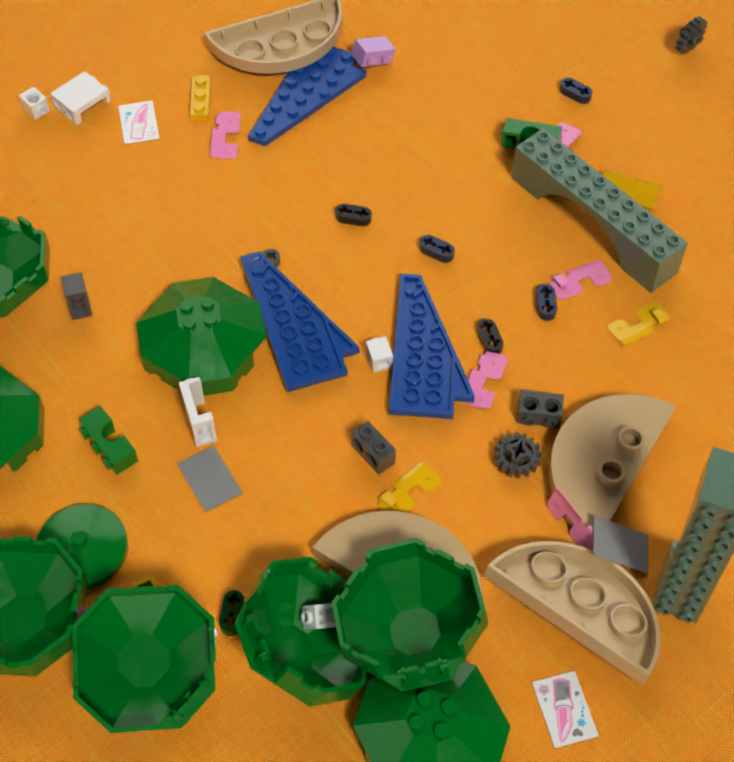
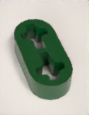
M231 590L223 598L219 625L222 633L227 636L237 634L234 624L231 628H227L226 624L229 623L230 616H233L235 623L245 603L244 596L239 591ZM233 598H237L239 603H236L234 610H231L230 602L233 601Z

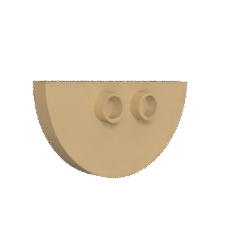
M313 0L204 32L206 44L220 60L243 71L261 74L294 71L316 62L334 47L340 37L343 26L341 0Z
M618 394L599 398L579 408L560 428L550 453L548 478L551 493L553 494L555 490L557 491L558 487L582 517V523L585 527L591 525L594 529V515L611 521L677 406L650 396ZM565 513L563 517L573 527V522Z
M377 511L358 515L333 527L312 547L313 556L350 578L355 569H360L366 561L365 556L370 549L418 538L424 541L427 547L433 550L439 549L453 556L455 561L463 565L467 563L473 566L483 598L480 575L464 545L448 530L419 515L399 511Z
M539 541L516 546L503 552L487 566L484 577L642 686L645 685L658 660L661 644L660 626L649 597L639 583L625 569L613 561L593 555V550L558 541Z

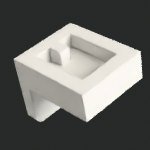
M332 603L302 606L301 621L303 629L336 627Z

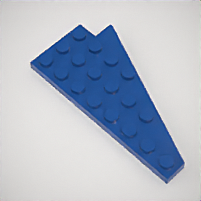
M333 47L316 62L288 72L248 135V140L267 146L366 78L367 70L354 67L357 61L350 51Z
M261 252L240 256L253 297L256 301L260 302L265 331L287 392L348 376L343 358L359 354V346Z
M401 274L389 415L453 419L454 401L474 402L475 395L422 276Z

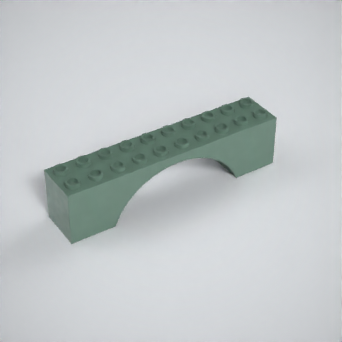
M543 128L515 147L511 178L537 200L545 195H560L576 202L588 211L611 239L619 256L622 270L650 293L654 292L679 272L688 242Z
M716 447L712 448L702 471L679 542L672 541L666 554L652 602L654 609L658 613L663 615L670 614L688 623H697L734 553V453Z

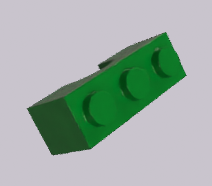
M507 118L502 130L501 147L515 149L516 146L543 128L561 142L562 126Z
M101 406L78 419L81 426L79 429L80 434L85 440H90L92 450L96 455L100 454L103 457L101 460L108 470L112 469L118 475L138 462L136 450L124 435L114 441L106 440L109 435L115 432V428L111 418Z

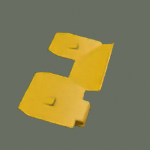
M653 302L635 311L636 316L641 322L630 327L624 320L618 319L608 324L607 327L618 341H621L624 347L654 332L651 325L655 323L659 325L669 320L668 317L670 315L660 304Z
M419 462L392 485L396 490L392 493L387 490L379 497L381 502L378 506L383 511L408 512L415 506V502L407 492L418 484L424 491L431 493L442 483L441 479L427 464Z

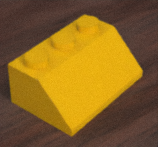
M611 170L603 171L602 175L647 211L655 208L662 185Z

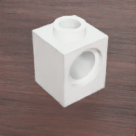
M34 86L18 95L22 109L34 120L50 111L47 98Z
M386 336L375 337L366 341V355L373 373L393 368V354Z

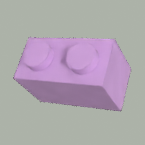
M386 36L362 38L355 40L351 55L361 67L391 64L396 49Z

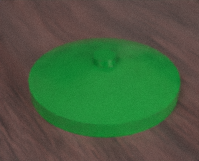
M92 504L74 505L57 512L44 524L37 537V540L45 541L46 538L57 539L83 570L88 581L87 589L97 587L111 579L123 565L128 551V539L120 519L110 510Z

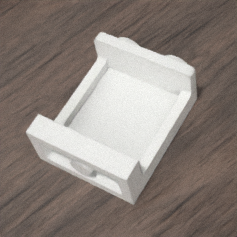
M86 71L50 93L53 106L75 125L82 122L81 113L100 100L107 104L111 102L110 91L107 86L99 83L93 75H89Z
M200 377L188 378L179 382L183 406L196 447L216 442L217 437L212 413L208 412L198 415L195 407L205 403Z

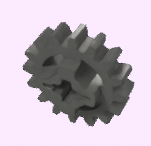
M700 16L690 20L679 32L680 36L675 43L676 49L682 54H688L690 50H693L703 41V35L706 33L705 29L708 27V22Z
M515 432L514 437L506 434V439L500 438L499 444L495 445L494 459L496 460V467L502 466L501 472L508 471L509 477L517 474L519 479L523 473L526 477H529L530 471L535 473L537 466H540L542 451H539V443L533 444L534 438L526 439L525 433L522 437H519L517 432Z

